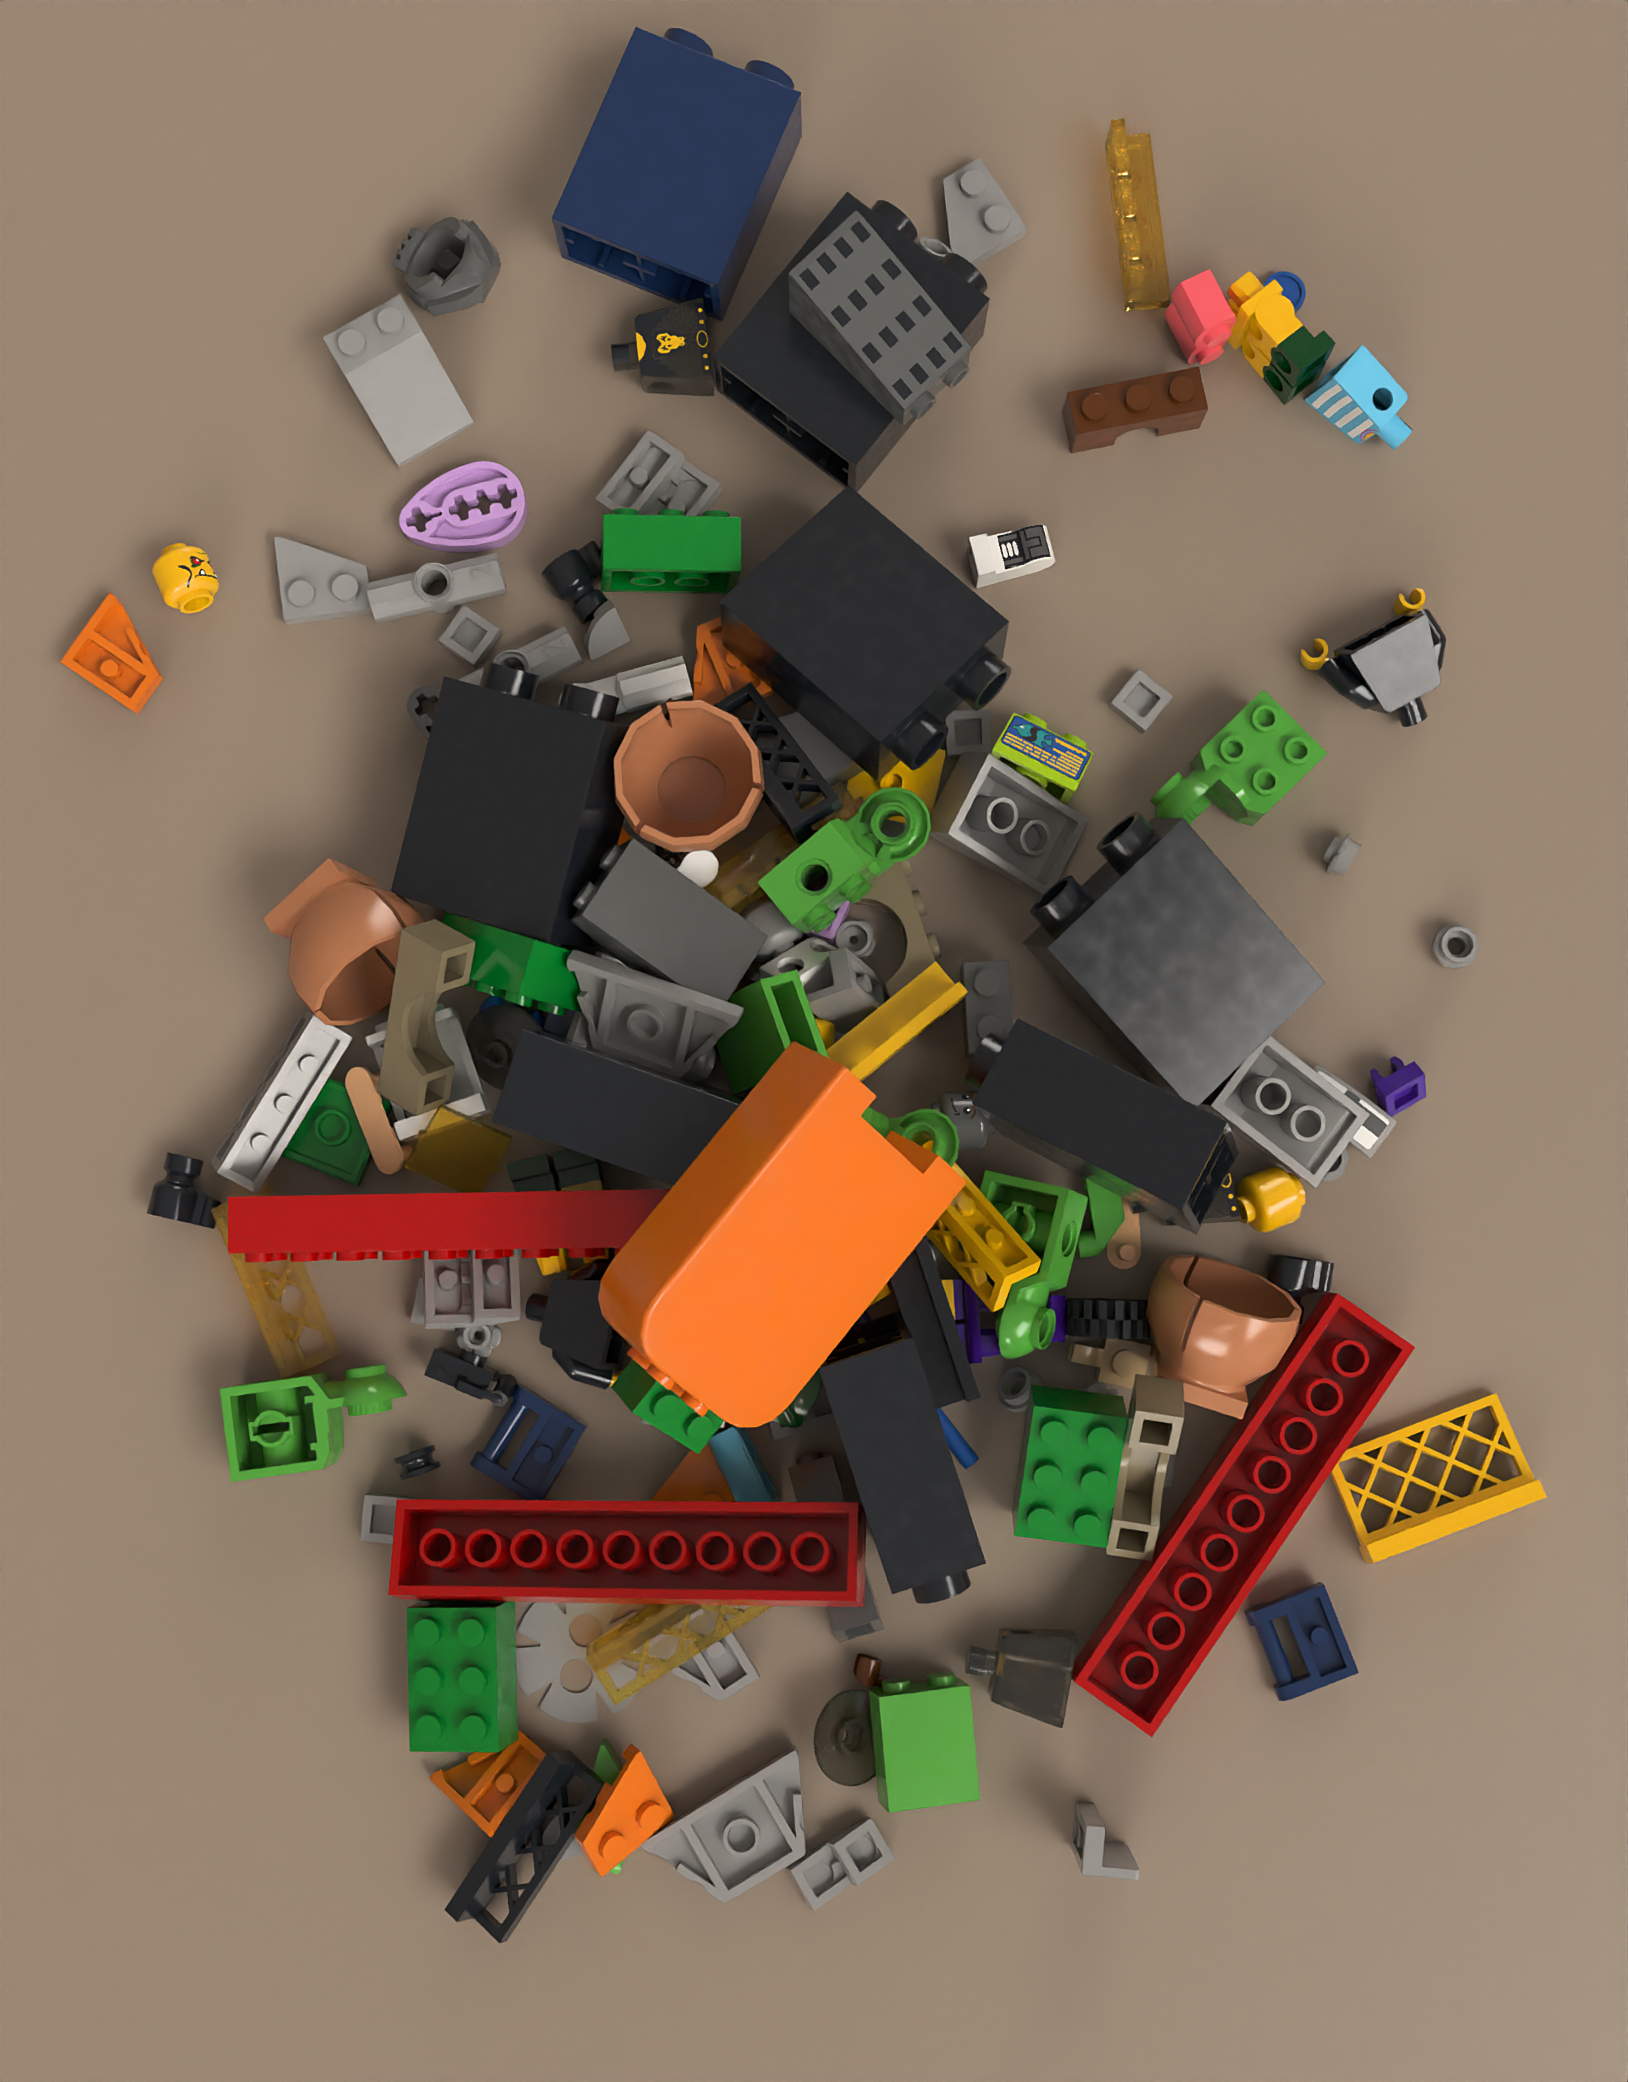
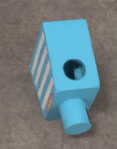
M1364 345L1358 347L1331 368L1304 400L1358 444L1377 434L1388 446L1395 450L1413 431L1396 414L1408 400L1407 393Z

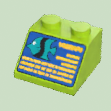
M1013 713L996 742L991 755L1068 805L1094 753L1086 749L1088 745L1082 739L1068 733L1060 736L1046 729L1048 724L1035 715L1024 713L1023 716Z

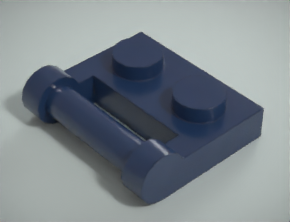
M518 1383L511 1395L513 1401L483 1451H477L470 1464L478 1471L526 1500H544L588 1425L545 1400L533 1390ZM528 1409H531L540 1416L509 1468H506L498 1462V1459Z
M1315 1583L1272 1601L1253 1605L1244 1611L1249 1626H1255L1277 1682L1273 1687L1279 1701L1299 1697L1359 1673L1323 1583ZM1281 1616H1285L1307 1672L1300 1676L1294 1677L1272 1620Z

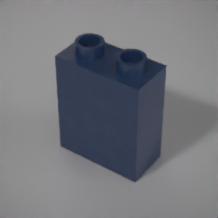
M635 27L552 216L562 258L696 311L695 303L704 302L705 315L722 321L802 137L801 92L794 89L792 79L783 70L768 62L752 60L746 64L745 69H741L713 57L712 49L703 39L684 29L670 28L666 30L663 37Z

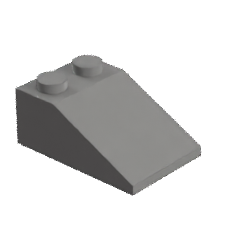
M400 294L323 337L339 368L399 468L475 425L423 331Z
M962 752L930 814L931 830L929 835L955 852L1042 896L1058 882L1089 819L990 753Z
M1271 1036L1199 1105L1204 1110L1227 1120L1231 1131L1315 1188L1370 1115Z

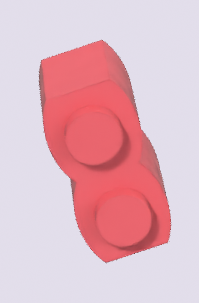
M1208 269L1181 282L1174 289L1171 295L1172 303L1164 314V318L1189 365L1199 362L1200 365H1205L1221 356L1224 352L1222 347L1231 336V328L1236 322V317L1212 271Z

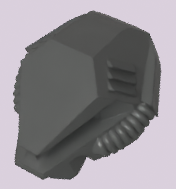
M448 217L430 226L427 232L416 228L410 229L408 240L403 239L401 249L397 250L396 259H394L392 265L404 273L405 289L412 301L423 310L432 313L433 316L465 310L478 303H484L499 275L501 262L496 248L473 220L469 222L468 220Z

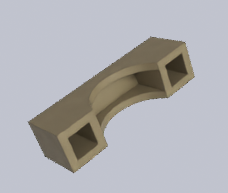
M909 859L896 862L878 878L872 879L869 882L872 885V889L859 901L855 902L858 905H868L883 910L897 922L903 933L906 951L905 959L896 974L884 985L888 1000L932 965L935 959L941 957L934 933H925L920 918L927 915L920 891L918 889L911 891L906 878L907 874L912 873Z
M436 919L401 929L377 1093L414 1116L449 1104L455 1064L446 1054L438 1038L435 1026V1009L442 992L469 983L475 948L474 940Z
M1136 1374L1127 1413L1128 1422L1105 1554L1152 1561L1160 1527L1161 1502L1166 1469L1170 1454L1176 1455L1184 1422L1183 1381Z

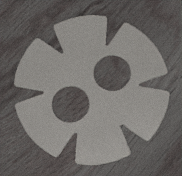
M535 1602L525 1614L517 1629L519 1633L540 1643V1646L516 1648V1674L525 1695L528 1696L551 1683L552 1685L541 1702L539 1709L553 1718L570 1723H590L598 1720L596 1693L599 1694L612 1713H617L624 1708L638 1692L645 1677L640 1672L623 1664L622 1661L647 1659L649 1657L648 1655L645 1657L640 1654L635 1648L636 1643L647 1636L638 1614L635 1611L611 1624L610 1622L620 1604L565 1603L566 1614H564L557 1603ZM582 1614L593 1615L599 1620L602 1627L599 1641L590 1647L577 1645L570 1636L572 1621ZM572 1660L584 1661L592 1671L590 1686L580 1693L566 1690L560 1680V1672L563 1666Z

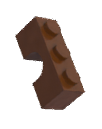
M1198 366L1068 392L1062 415L1071 453L1112 446L1119 436L1139 428L1154 427L1156 436L1198 429L1208 411V405Z

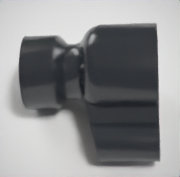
M595 541L589 542L579 550L572 549L552 561L542 572L541 576L556 597L560 600L572 602V611L581 624L593 620V614L596 609L608 601L601 590L594 589L592 586L594 580L600 576V548Z
M167 1152L163 1167L167 1173L166 1177L153 1186L146 1213L215 1229L222 1202L196 1190L193 1186L194 1179L198 1178L201 1174L204 1161Z
M1270 1254L1267 1280L1289 1293L1299 1305L1302 1311L1299 1324L1303 1322L1305 1309L1301 1304V1298L1307 1294L1330 1291L1334 1263Z

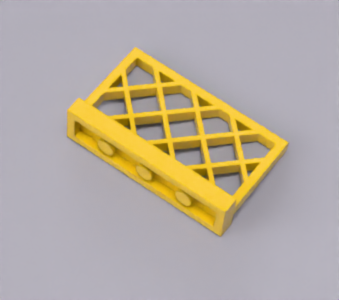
M1496 1393L1347 1449L1330 1473L1361 1545L1358 1547L1365 1564L1381 1561L1547 1497L1540 1480H1535ZM1489 1406L1497 1424L1491 1440L1467 1430L1473 1412ZM1464 1416L1460 1426L1448 1422ZM1440 1425L1457 1433L1448 1456L1424 1446L1432 1427ZM1421 1432L1418 1442L1406 1438ZM1500 1435L1502 1436L1506 1447L1498 1444ZM1464 1436L1488 1447L1479 1470L1455 1460ZM1397 1441L1415 1449L1406 1472L1381 1462L1388 1444ZM1379 1448L1375 1459L1364 1454ZM1495 1450L1512 1458L1519 1476L1502 1481L1486 1474ZM1421 1452L1445 1462L1436 1486L1412 1476ZM1355 1457L1372 1465L1363 1489L1346 1482L1339 1466L1340 1462ZM1452 1466L1476 1476L1469 1495L1458 1497L1443 1490ZM1378 1469L1403 1479L1394 1503L1369 1492ZM1483 1480L1494 1484L1479 1491ZM1409 1482L1433 1492L1427 1511L1417 1514L1400 1506ZM1350 1491L1360 1495L1357 1505ZM1440 1496L1451 1500V1502L1436 1507ZM1367 1498L1391 1509L1384 1527L1369 1533L1360 1515ZM1397 1512L1409 1517L1393 1523Z

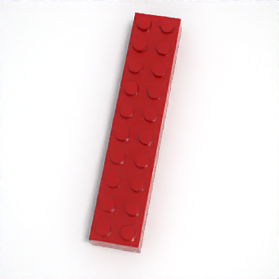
M671 1189L228 1197V1254L244 1253V1262L250 1263L288 1260V1253H290V1262L332 1260L333 1252H336V1261H363L365 1259H378V1251H382V1260H411L423 1258V1251H428V1260L467 1258L468 1250H475V1259L514 1257V1249H521V1258H550V1256H559V1248H568V1257L580 1258L605 1255V1248H615L616 1257Z
M1325 1292L1292 1340L1276 1368L1271 1371L1246 1408L1243 1418L1237 1421L1156 1540L1152 1561L1143 1560L1069 1668L1068 1672L1073 1681L1150 1737H1153L1415 1347L1340 1294Z
M397 1499L388 1595L408 1601L865 1607L866 1513L864 1507L859 1502Z

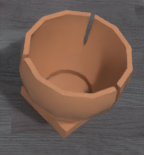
M702 700L666 702L670 716L669 721L664 717L661 705L659 704L630 725L613 759L615 803L636 834H639L641 838L663 847L665 852L714 850L744 830L751 823V818L763 797L762 792L765 789L761 751L737 717Z
M331 858L322 863L263 918L272 933L290 939L287 968L289 978L299 999L325 1025H352L382 1013L390 1007L395 973L382 958L379 950L396 968L401 929L426 922L421 913L404 897L381 889L373 878Z
M1191 1254L1169 1255L1161 1265L1151 1284L1146 1309L1147 1320L1154 1338L1149 1356L1150 1376L1183 1381L1184 1401L1242 1419L1248 1405L1245 1386L1276 1368L1297 1334L1302 1313L1301 1308L1289 1293L1264 1277L1241 1267L1195 1255V1257Z

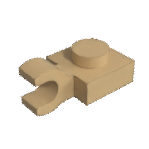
M1103 1338L1101 1348L1070 1342L1066 1360L1097 1367L1096 1381L1133 1389L1135 1375H1146L1151 1345L1120 1338Z

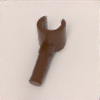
M862 1653L857 1655L853 1673L860 1683L871 1687H882V1681L889 1679L879 1674L882 1665L881 1659Z

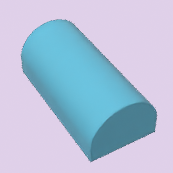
M730 1425L714 1433L707 1443L736 1502H780L781 1499L746 1428Z

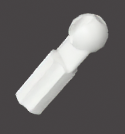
M683 656L617 673L615 676L586 684H572L619 697L616 715L663 704L669 698L674 701L693 696ZM561 693V695H560V698H559V701H558V705H560L562 693Z

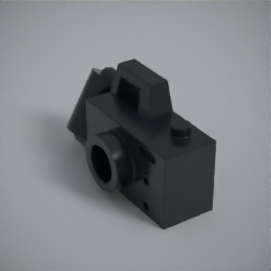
M441 1347L434 1349L424 1374L480 1400L488 1399L498 1407L506 1405L517 1385V1380L514 1376L500 1374L498 1370L486 1366L487 1357L475 1355L463 1348L460 1354ZM497 1382V1384H496V1386L494 1387L493 1391H491L492 1388H493L494 1383Z

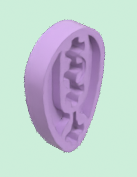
M477 461L443 474L418 491L401 510L399 523L407 539L414 544L435 551L452 553L480 552L502 547L517 537L527 519L528 503L520 481L509 469L498 463ZM503 491H508L511 497H516L511 500L512 507L504 509L501 503H494L490 505V513L482 515L480 509L475 508L468 511L469 519L462 521L458 514H454L459 510L458 504L466 502L468 508L477 507L479 505V498L482 496H487L490 502L501 500L500 493ZM419 514H423L426 520H431L426 523V530L423 532H418L415 526H410L416 523V516Z

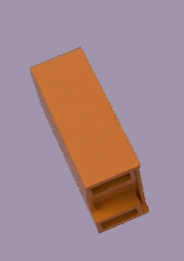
M795 1041L790 1043L611 1261L601 1279L598 1295L602 1316L620 1336L632 1345V1348L627 1352L629 1357L643 1367L650 1376L666 1389H671L683 1402L702 1417L710 1410L723 1421L736 1427H758L773 1421L791 1404L967 1183L939 1155L892 1130L886 1138L879 1134L861 1117L863 1112L876 1098V1095L845 1066Z

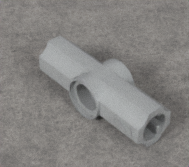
M497 553L446 565L438 562H429L422 565L416 572L366 583L369 604L377 623L429 611L437 614L447 613L458 604L507 593L504 573ZM440 580L447 582V587L442 594L437 596L427 594V590L433 582Z
M563 626L518 650L509 649L500 652L492 663L510 668L522 666L525 668V672L540 676L538 685L582 664L583 661L567 629ZM484 667L459 680L480 685Z

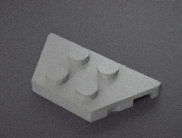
M575 949L567 958L568 971H575L581 990L577 999L582 1014L588 1020L587 1031L593 1049L677 1078H682L693 1067L698 1058L704 1056L730 1027L733 1028L744 1011V1007Z
M796 1746L670 1821L641 1845L642 1848L649 1854L655 1853L676 1867L675 1871L688 1880L696 1881L703 1885L706 1892L724 1904L806 1854L799 1751Z

